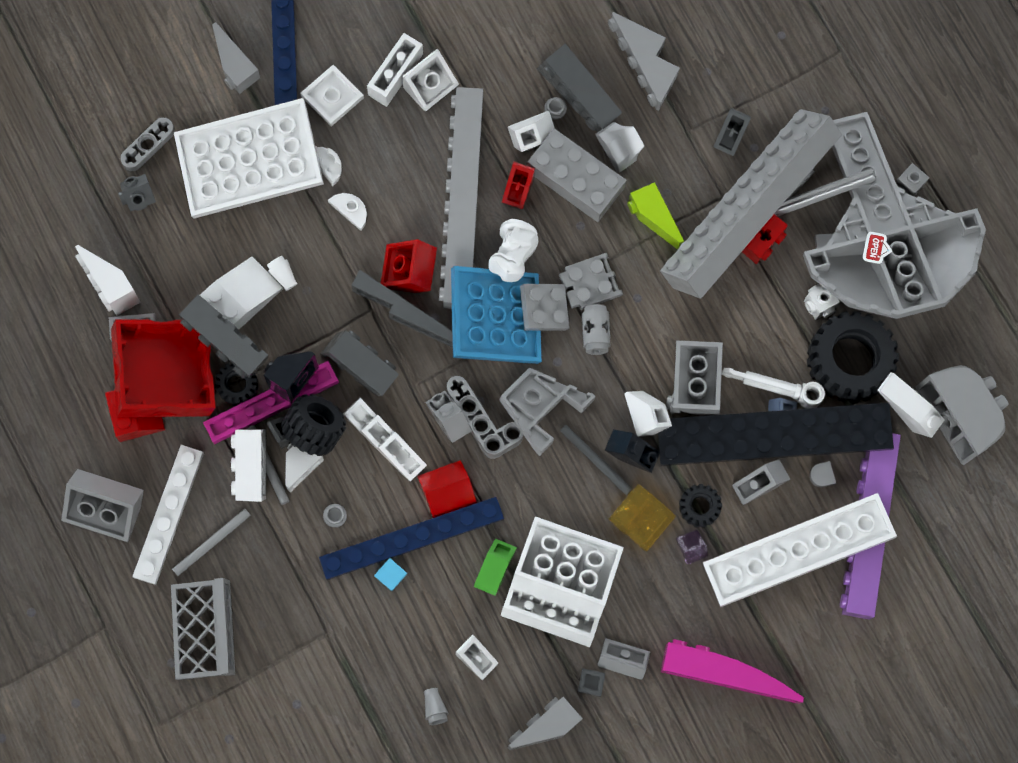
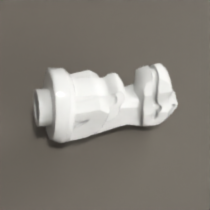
M510 219L501 224L500 236L503 239V243L499 247L498 253L490 257L489 270L492 273L498 274L505 282H516L523 277L525 272L524 263L537 248L538 235L536 229L529 223Z

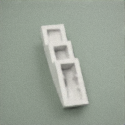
M361 398L356 400L343 413L354 427L409 481L427 466L406 442L379 415H376Z

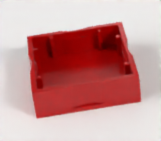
M115 319L111 328L117 418L210 416L215 409L213 375L210 369L211 346H205L198 339L200 334L194 329L191 332L180 323L182 320L158 322L152 320Z

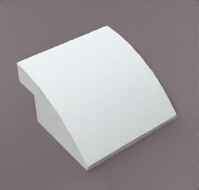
M535 517L501 616L590 647L624 547Z

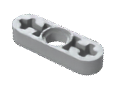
M157 119L123 151L121 162L126 170L136 171L141 168L173 137L175 130L169 119ZM160 126H163V127H166V126H167L168 132H166V133H165L164 131H161V132H160L159 127H160ZM152 133H155L156 136L158 135L160 140L157 141L156 137ZM150 139L154 142V145L151 149L146 150L142 148V142ZM136 148L139 149L143 156H141L140 153H137ZM129 156L132 157V158L135 157L136 162H135V163H132V162H129V163H128L127 158H128Z

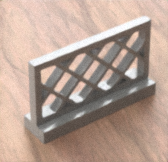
M217 578L210 581L171 585L175 679L183 680L235 675L230 580ZM212 586L213 595L206 602L198 594L204 587ZM187 589L192 593L185 604L178 600V590ZM195 598L204 604L197 615L187 608ZM207 608L214 613V619L209 625L200 619ZM184 611H187L193 617L186 628L179 623V617ZM197 621L206 628L198 639L189 632ZM208 632L215 636V643L210 649L201 643ZM186 634L195 641L187 652L181 648L180 643ZM197 645L207 652L199 663L190 656ZM210 655L216 660L217 671H207L202 666ZM188 658L196 666L190 673L182 674V664Z

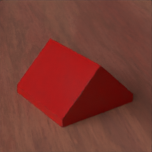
M461 460L417 476L433 518L477 503L469 476Z

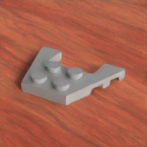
M528 368L501 395L500 402L532 448L540 456L553 443L554 438L537 424L562 399L582 413L594 401L595 395L589 392L587 394L580 392L575 386L570 384L568 386L556 382V379Z

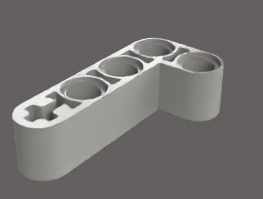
M454 376L448 380L447 394L462 410L472 430L471 434L486 457L490 459L498 458L522 442L523 433L515 422L508 423L498 430L495 428L463 377ZM453 385L461 386L463 398L460 399V394L457 390L453 391ZM471 403L475 406V410L473 412H466L463 410V406ZM483 422L488 428L483 432H479L475 429V425ZM516 430L519 433V437L517 439H510L507 437V432ZM489 442H497L500 448L497 451H490L487 448V444Z

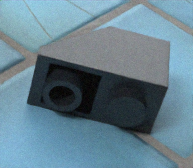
M614 429L605 448L606 452L618 460L652 473L660 454L657 449L634 433Z

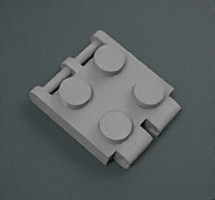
M607 253L566 266L565 272L559 274L562 284H565V290L573 289L566 294L571 308L580 307V310H583L588 305L600 304L623 295L622 290H619L615 281V272L611 271L607 261L609 258Z

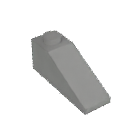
M215 22L212 26L225 75L224 82L231 90L235 88L241 94L260 79L259 71Z

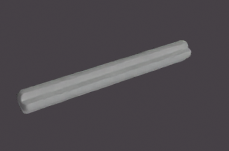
M867 169L788 198L774 214L778 217L874 182L876 180L873 169Z

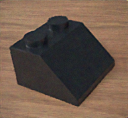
M311 351L277 357L274 362L268 363L264 370V377L269 389L292 404L319 366L315 354Z

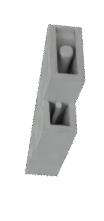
M613 12L612 18L608 20V25L612 32H616L621 50L626 51L631 69L636 70L641 88L646 89L650 105L652 107L655 106L656 110L659 111L680 69L658 57L664 47L666 37Z

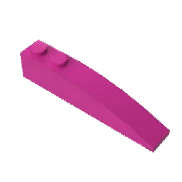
M673 640L672 643L668 642L666 644L661 667L662 673L792 703H803L804 697L782 682L743 662L710 652L709 647L696 645V648L686 646L687 642Z

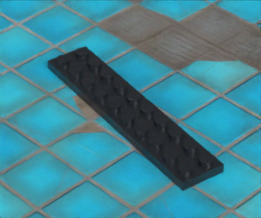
M889 403L670 418L672 426L658 432L661 466L894 449Z

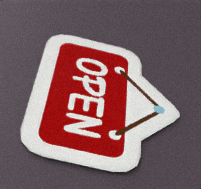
M869 232L867 234L863 253L864 261L880 264L883 258L892 252V249L886 242V235L876 232Z

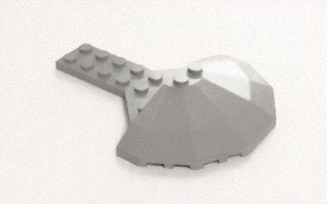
M868 112L833 120L842 134L832 146L843 177L846 178L867 169H873L876 180L849 190L852 202L827 245L804 252L803 257L811 278L850 308L895 319L945 307L976 274L986 232L978 209L960 213H953L949 210L944 211L935 207L934 203L919 196L916 198L905 193L904 189L898 187ZM869 232L886 235V242L892 249V252L885 256L880 264L863 260L866 238Z

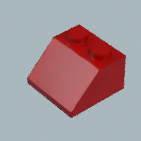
M418 239L387 244L381 284L390 290L419 293L431 291L437 247Z
M115 390L105 392L115 437L120 442L165 430L162 417L117 418Z

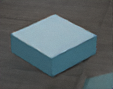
M389 558L374 577L390 591H393L405 578L407 572Z

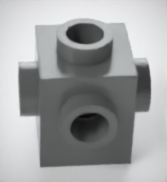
M146 174L138 177H129L120 183L122 191L118 193L123 205H128L130 212L143 210L148 205L156 202Z

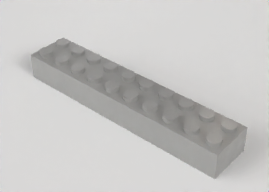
M802 109L794 114L789 123L780 130L776 138L766 146L762 154L751 164L749 169L737 180L736 184L723 196L716 207L709 212L708 216L695 228L689 238L681 244L676 253L662 267L660 272L673 289L700 299L705 295L841 137V132L830 116Z

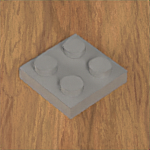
M523 284L520 286L525 331H566L569 329L565 284Z

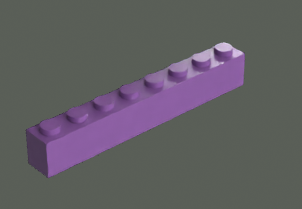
M893 434V450L866 452L865 458H862L860 463V471L863 472L862 481H858L856 493L860 494L859 500L878 493L888 517L901 436L898 434ZM885 542L846 557V561L850 563L849 570L845 571L843 577V585H846L845 594H842L840 598V608H843L842 615L869 620L875 617Z

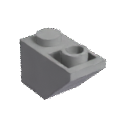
M446 391L434 395L425 402L440 428L452 443L472 432L462 410Z

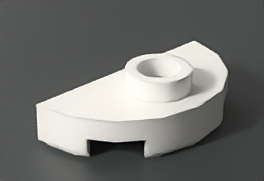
M315 146L320 170L330 184L334 186L339 181L342 173L341 161L337 153L332 149Z
M341 193L328 199V203L362 231L366 225L367 212L360 198L353 194Z

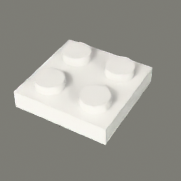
M334 65L300 93L301 97L331 127L364 99V95Z

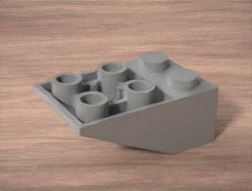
M555 697L545 706L544 709L547 712L542 716L537 713L527 722L528 729L523 733L519 729L509 738L508 741L511 744L508 746V749L514 750L562 738L583 718L564 697L560 700Z

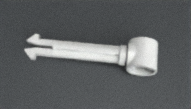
M724 368L722 371V375L725 377L744 381L743 384L792 397L798 400L797 402L805 409L818 407L825 396L824 388L817 382L803 383L801 385L750 371L742 373L732 368ZM806 392H814L817 400L808 399Z

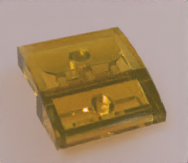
M637 484L610 516L609 520L623 534L628 535L643 551H648L676 515L645 488Z

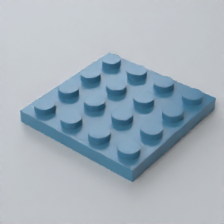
M453 266L451 268L453 358L533 364L542 362L541 331H525L520 286L523 284H539V274L524 272L520 280L505 282L498 274L492 273L489 269Z

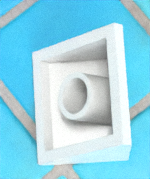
M438 49L402 76L403 88L424 111H427L459 85Z

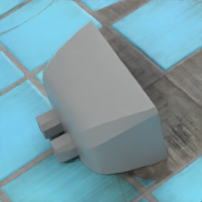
M960 365L928 375L916 386V390L944 418L945 421L939 428L960 463L965 465L1003 436L1005 421L1002 410L1009 403L1003 395L994 398L990 393L991 390L997 387L992 376L982 379L980 375L969 367Z

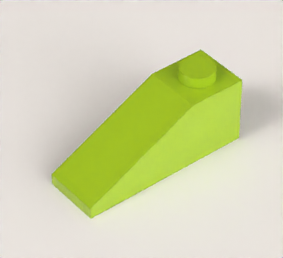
M655 182L631 192L627 202L630 212L636 214L639 221L678 250L684 240Z

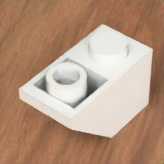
M549 111L508 126L513 145L521 152L541 145L554 129Z
M644 391L624 393L638 437L655 435L672 426L664 403Z

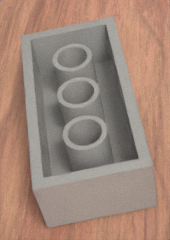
M555 128L527 162L528 167L535 169V178L596 222L600 221L624 190L626 179Z

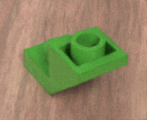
M495 538L486 555L474 587L496 596L517 547Z

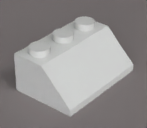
M266 429L235 430V434L231 435V447L235 448V458L231 459V470L235 472V481L231 483V493L235 495L236 501L261 502L266 499Z

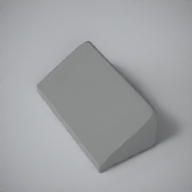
M605 638L597 665L617 673L643 679L650 652Z

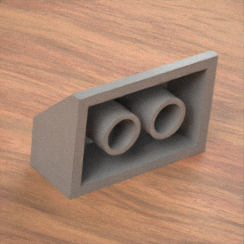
M676 341L673 409L694 415H719L722 342Z
M77 469L66 485L61 521L128 542L141 509L144 490Z

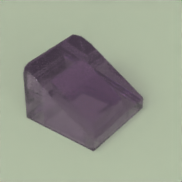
M698 530L676 538L687 564L708 556L707 546Z

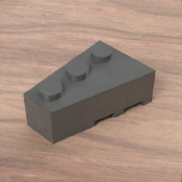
M345 330L336 333L320 355L324 358L329 356L338 364L337 367L342 371L345 369L354 377V380L376 396H383L399 375L395 371L396 367L386 359L382 361L377 356L378 352L369 345L365 347L359 342L361 338L353 331L347 332Z

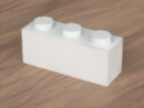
M403 33L367 85L368 96L387 107L403 84L402 76L415 67L422 57L423 44Z

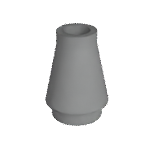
M438 688L425 690V719L428 720L429 725H438L448 721L447 715L449 713L439 695Z

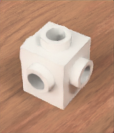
M820 284L808 290L809 293L804 300L805 307L815 320L822 316L826 318L836 312L835 308L839 304V299Z

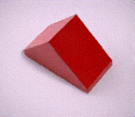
M513 162L502 203L520 209L524 208L534 180V168Z

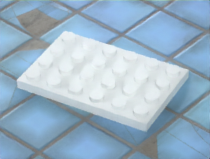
M303 98L174 132L190 213L193 218L324 184L306 103Z

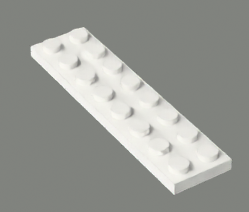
M876 493L705 561L703 565L718 602L723 607L892 540L897 535L879 494Z

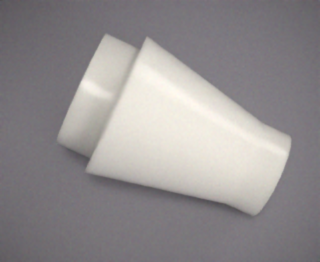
M283 256L267 264L268 272L286 291L297 285L289 262Z

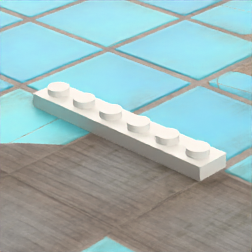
M184 445L180 446L132 576L133 578L154 585L157 584L204 453L202 451Z

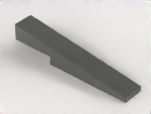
M359 270L352 283V291L389 308L390 319L453 348V335L450 329Z

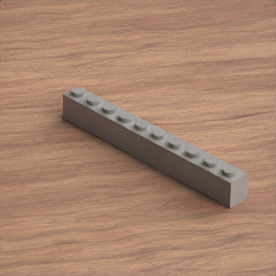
M456 87V95L451 97V108H455V116H450V129H454V135L449 137L448 150H453L452 158H448L447 171L451 172V179H446V193H450V201H445L444 214H449L448 222H444L443 236H447V244H442V257H446V266L441 265L440 279H445L444 287H440L439 301H443V308L452 309L451 268L453 266L473 267L483 89Z

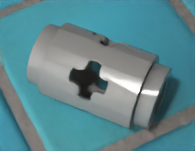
M588 305L582 313L583 347L586 349L587 354H605L611 346L609 312L604 305Z

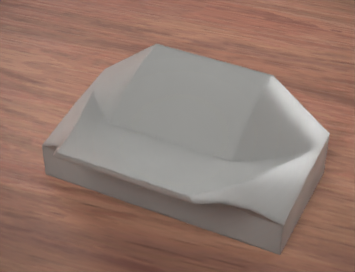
M613 122L595 134L614 169L619 173L637 161L638 154L645 147L634 126H621Z

